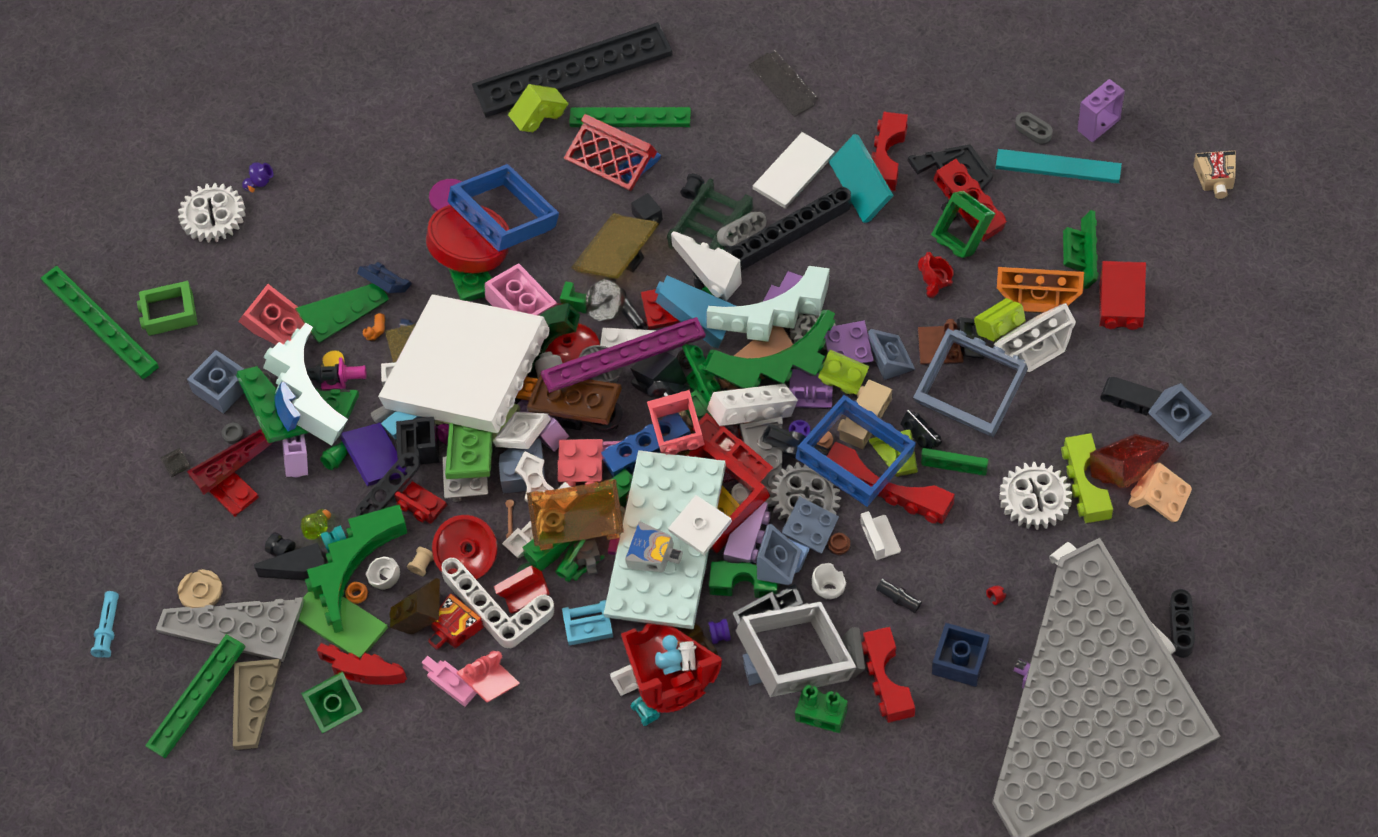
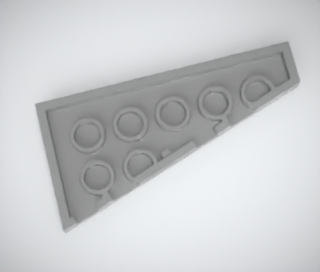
M303 597L295 598V600L276 599L272 602L253 601L225 604V606L205 605V607L163 609L156 631L212 646H218L227 634L246 646L242 653L267 659H280L281 662H284L305 600Z

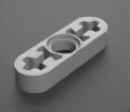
M750 212L722 227L717 234L719 244L722 246H734L763 230L766 226V217L762 212ZM741 224L744 225L743 234H741L739 230Z

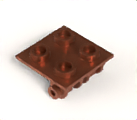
M954 319L946 320L944 326L918 327L920 364L931 363L947 329L957 330V323ZM953 342L943 363H963L960 345Z

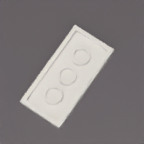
M802 132L756 181L753 189L786 209L835 155V151Z

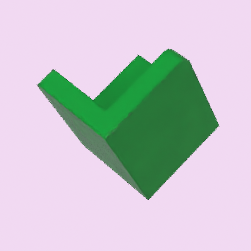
M566 281L560 296V303H569L577 312L586 313L591 296L575 292L574 283Z

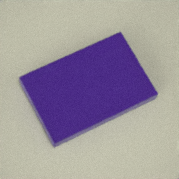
M381 423L341 433L340 438L367 487L377 484L398 461L397 451ZM399 466L398 470L407 475V472L405 471L406 467L402 469ZM395 473L391 475L390 480L400 478L401 476Z

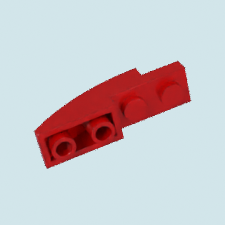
M321 643L317 648L319 658L332 664L331 667L335 675L343 672L347 680L373 685L405 683L407 680L402 666L396 663L389 664L376 654L371 656L364 653L360 659L355 654L341 652L338 647L332 644L327 646Z

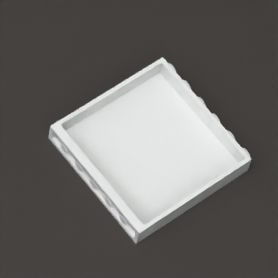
M432 294L378 397L385 409L421 417H434L435 420L498 434L501 426L505 424L506 416L510 408L513 407L518 392L523 387L527 373L531 371L535 357L540 353L541 345L549 334V327L543 316Z

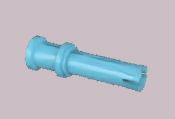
M107 591L104 594L99 628L94 632L96 639L94 647L91 648V655L94 657L111 656L110 645L111 640H114L115 636L112 628L119 594L113 591Z

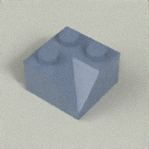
M215 350L187 381L192 393L224 414L244 393L236 377L237 371L244 370V368Z
M536 439L529 449L509 448L500 454L499 471L503 494L527 491L524 479L515 472V469L524 451L544 460L541 439ZM543 465L542 474L546 481L545 466Z

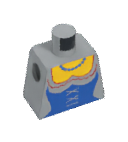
M638 522L625 562L628 569L664 572L668 561L677 564L681 562L683 552L673 549L674 543L669 534L643 522Z

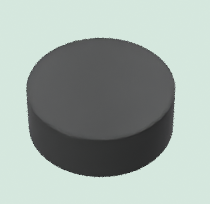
M229 423L222 429V437L229 444L241 441L244 436L243 428L238 423Z

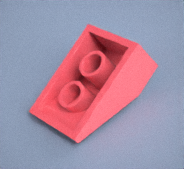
M269 284L266 285L238 321L255 335L275 345L278 342L284 345L287 340L291 341L294 331L297 328L301 329L304 325V322L295 311V308L298 306Z

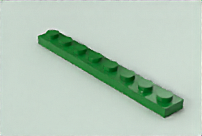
M55 266L40 278L42 283L142 380L159 368L158 363L58 266Z

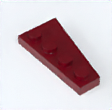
M262 429L188 470L187 473L202 494L205 495L272 443H268Z

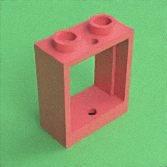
M690 390L647 402L661 453L675 455L680 451L694 450L705 445ZM689 409L695 433L664 442L657 418Z

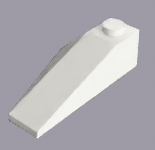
M673 231L671 237L672 246L715 297H721L727 301L742 284L740 260L723 249L717 248L712 250L707 243L696 244L693 238Z

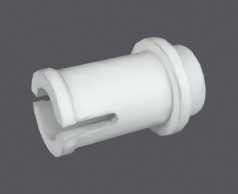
M693 641L681 642L680 647H678L682 655V671L689 670V668L691 670L697 669L694 652L696 646H694Z

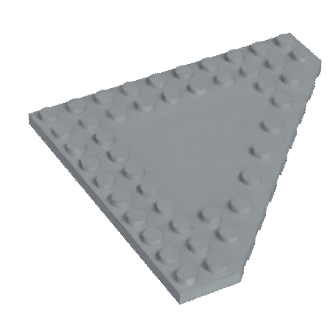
M1100 538L1060 557L992 801L1011 837H1032L1220 737Z

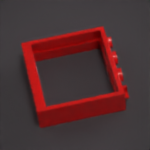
M703 438L705 445L691 450L687 456L707 457L709 459L725 461V472L752 492L729 516L732 522L710 548L717 554L728 542L729 535L770 497L766 486Z

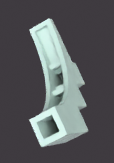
M808 266L805 275L795 286L787 292L761 303L736 307L708 306L707 328L747 333V339L768 342L773 326L794 329L799 313L817 316L821 314L829 285V268Z
M305 323L301 329L297 328L294 331L291 341L287 340L284 345L278 342L274 348L270 347L264 356L266 362L263 368L278 376L276 384H278L277 390L280 383L285 382L296 398L291 403L301 415L297 425L332 446L342 433L348 419L336 412L322 399L307 375L304 364V345L313 327Z

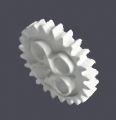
M216 183L211 188L208 184L205 185V189L198 186V192L191 190L192 196H185L186 202L180 203L182 208L178 209L180 214L178 218L181 227L187 235L191 234L192 239L198 236L199 242L204 238L207 239L208 243L211 241V238L218 242L220 236L226 239V233L233 235V228L239 230L238 223H243L242 217L245 216V206L242 197L239 196L237 190L233 191L231 186L226 189L224 184L219 188ZM209 199H211V204L213 207L212 211L213 216L215 218V226H213L212 219L210 217L211 211L208 203Z
M1033 462L1032 467L1024 463L1023 469L1016 466L1015 473L1009 471L1008 478L1004 477L1003 484L1000 485L999 499L1002 500L1001 507L1005 508L1004 514H1011V521L1018 519V526L1025 522L1027 529L1030 528L1031 524L1035 525L1036 530L1039 529V524H1042L1047 529L1048 522L1055 526L1056 518L1062 521L1064 514H1068V507H1071L1072 492L1070 491L1071 485L1066 484L1067 477L1060 478L1061 471L1058 470L1054 473L1052 465L1045 469V463H1042L1040 467H1037L1035 462ZM1039 482H1045L1047 485H1040ZM1023 487L1026 490H1019L1017 488ZM1037 497H1039V505L1042 512L1038 509ZM1045 501H1053L1054 503L1048 504ZM1031 506L1032 509H1026L1024 507Z

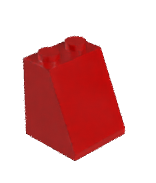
M1102 262L1099 282L1100 326H1105L1107 329L1127 327V329L1135 330L1143 328L1145 318L1146 262Z

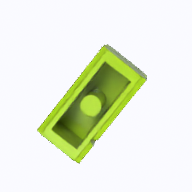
M1008 298L979 314L974 319L978 335L993 342L1026 321L1022 304L1013 302V300Z

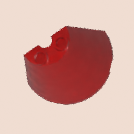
M648 623L643 627L642 631L638 632L636 629L621 633L640 696L647 707L654 708L657 712L677 711L696 701L706 693L704 691L705 687L710 682L714 683L720 672L722 659L673 626ZM667 635L675 636L680 642L693 641L694 646H696L694 652L697 669L691 670L689 668L694 679L675 688L672 686L671 678L685 671L679 670L664 675L663 669H660L655 664L657 652H668L662 645V641Z

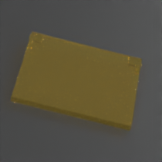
M612 213L571 268L579 273L585 272L618 279L657 228L658 223Z

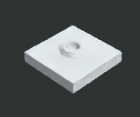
M515 412L495 437L493 443L496 447L529 449L551 418L548 414Z
M695 495L668 530L705 555L732 520Z

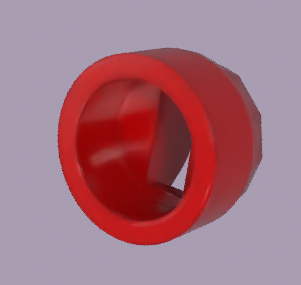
M998 585L986 591L989 599L995 595L996 601L992 602L994 605L1000 604L1006 598V593L1002 592L1004 588Z

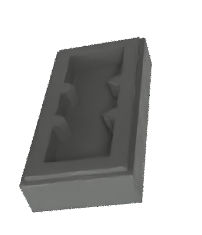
M851 627L842 636V641L856 665L851 678H856L865 669L860 629L858 627Z

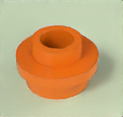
M353 582L348 585L345 595L352 603L359 604L367 598L368 590L364 584ZM355 591L361 592L359 595L353 596Z

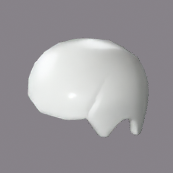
M380 557L376 558L369 565L366 576L373 587L385 590L397 583L400 577V568L393 558ZM380 574H382L383 576H385V577L388 578V579H387V580H381V579H380Z
M820 564L814 569L812 588L819 596L825 599H834L844 593L846 580L843 572H838L833 564ZM827 584L834 585L836 589H825L823 587Z

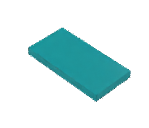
M853 134L832 157L829 163L842 186L850 190L851 202L863 223H867L888 203L893 194L859 135Z

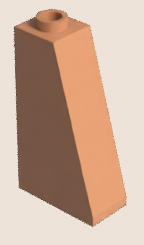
M773 326L768 342L753 340L734 356L760 358L776 354L792 346L793 343L783 327ZM759 375V378H761V380L766 378L762 375ZM718 378L719 383L723 389H739Z

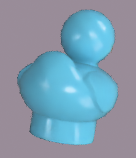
M673 635L665 636L662 641L663 647L668 652H657L655 655V664L660 669H663L664 675L682 670L680 665L682 662L681 651L676 649L681 642Z

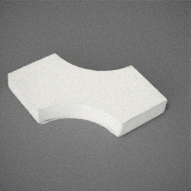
M524 451L515 472L526 483L525 501L545 510L554 493V488L547 484L542 474L545 461Z

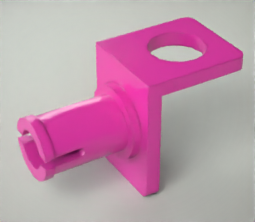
M339 357L340 383L329 385L324 381V383H321L322 390L345 389L348 379H366L365 365L347 367L344 364L343 357Z

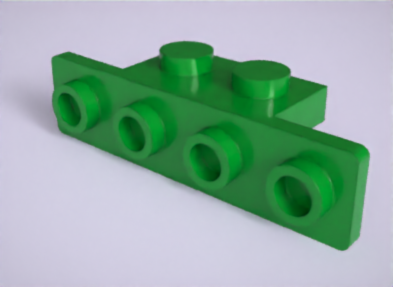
M1090 210L1081 219V231L1070 227L1063 231L1064 266L1084 272L1083 289H1088L1098 279V255L1096 254L1097 220L1094 210Z
M684 344L682 349L693 369L686 377L687 382L694 391L697 390L709 405L713 392L721 391L720 385L713 375L701 370L706 360L702 349L696 345Z

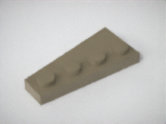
M280 659L234 663V750L258 748L281 665Z

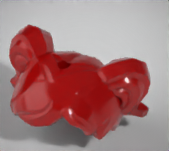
M927 252L925 256L919 259L918 268L922 271L923 280L928 284L926 287L928 298H934L938 294L939 289L953 284L954 270L946 259H943L941 256L935 257L931 252Z

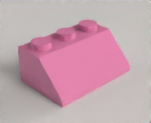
M519 263L485 282V299L493 307L539 316L546 310L557 306V302Z

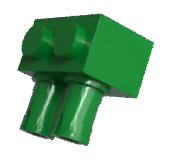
M807 685L802 690L795 711V721L840 733L848 710V700H844L837 692L835 695L834 691L822 694L815 686L812 689L811 685Z

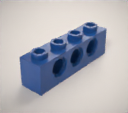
M679 413L664 416L662 420L658 421L661 434L668 433L667 436H662L664 442L691 435L689 428ZM653 424L647 425L642 431L627 436L623 441L616 445H610L601 452L604 464L612 477H615L624 469L630 474L634 473L638 450L661 453ZM647 443L650 444V445H648V446H646V447H642V445H644V444H647ZM625 454H631L628 457H623Z

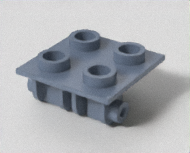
M799 496L787 523L782 529V534L822 554L839 516Z

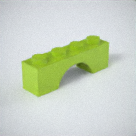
M1092 434L1065 438L1064 447H1061L1063 459L1068 460L1069 465L1066 467L1068 478H1073L1072 493L1074 498L1078 497L1079 504H1077L1079 517L1083 516L1085 523L1111 519L1113 507L1108 490L1092 485L1084 473L1086 468L1094 463L1097 451Z

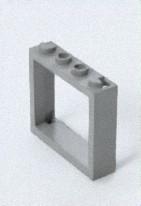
M821 602L805 603L796 607L788 606L781 610H768L755 615L749 614V616L742 617L736 629L770 697L802 691L807 685H811V688H813V686L821 687L849 681L856 669L855 663ZM811 622L833 664L777 675L756 633Z

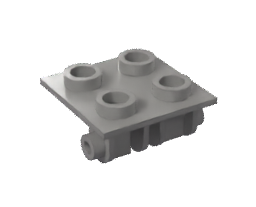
M447 456L443 457L445 499L453 498V502H459L461 497L488 494L487 477L446 479Z

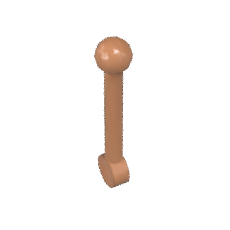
M507 500L505 503L506 507H508V533L506 539L513 533V500Z

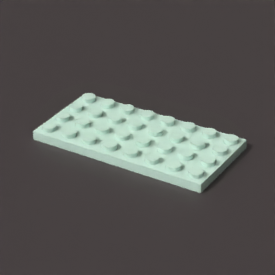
M638 450L604 610L606 618L694 629L709 551L705 555L701 554L669 532L668 528L695 495L717 509L726 467L725 461ZM638 522H643L669 534L674 543L673 549L683 552L681 562L677 564L668 561L664 572L628 569L625 558Z

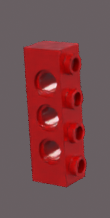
M954 159L936 171L933 180L949 200L954 192L965 191L996 213L982 238L983 242L1004 229L1007 222L1004 214L998 211L993 205L992 199L983 193L979 183L971 178L964 164H960L957 159ZM955 182H960L963 186H959ZM960 207L958 212L974 231L979 220Z

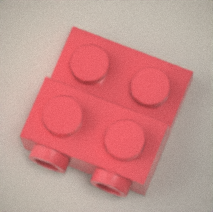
M603 439L559 440L558 483L563 484L566 482L572 488H575L576 484H585V487L593 488L598 487V483H603V458L601 452H603Z

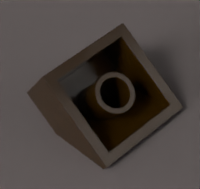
M433 579L393 605L389 613L390 628L407 634H415L439 620L440 579Z

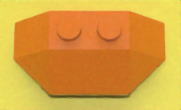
M998 267L997 289L1005 298L1022 304L1024 311L1046 312L1064 303L1067 306L1070 305L1083 293L1084 272Z

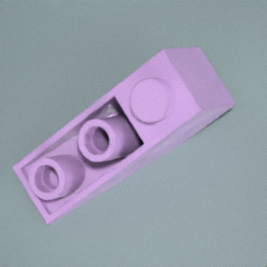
M764 502L729 535L724 551V561L738 564L742 562L751 564L757 562L759 550H756V543L761 544L765 531L760 530L761 524L768 525L771 512H768V503Z

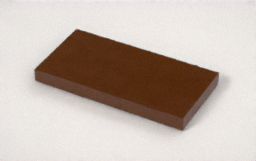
M540 373L527 405V410L531 413H544L550 416L608 425L622 387L616 383L587 379L549 393Z

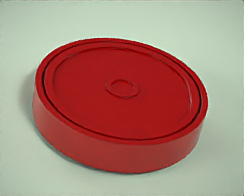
M451 205L437 210L429 220L426 234L427 248L439 263L450 269L465 273L486 272L499 266L508 254L509 248L498 252ZM481 206L503 229L509 230L507 223L501 216Z

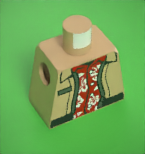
M1235 151L1196 153L1194 168L1203 190H1214L1215 197L1218 199L1225 198L1228 195L1227 189H1233L1236 164Z

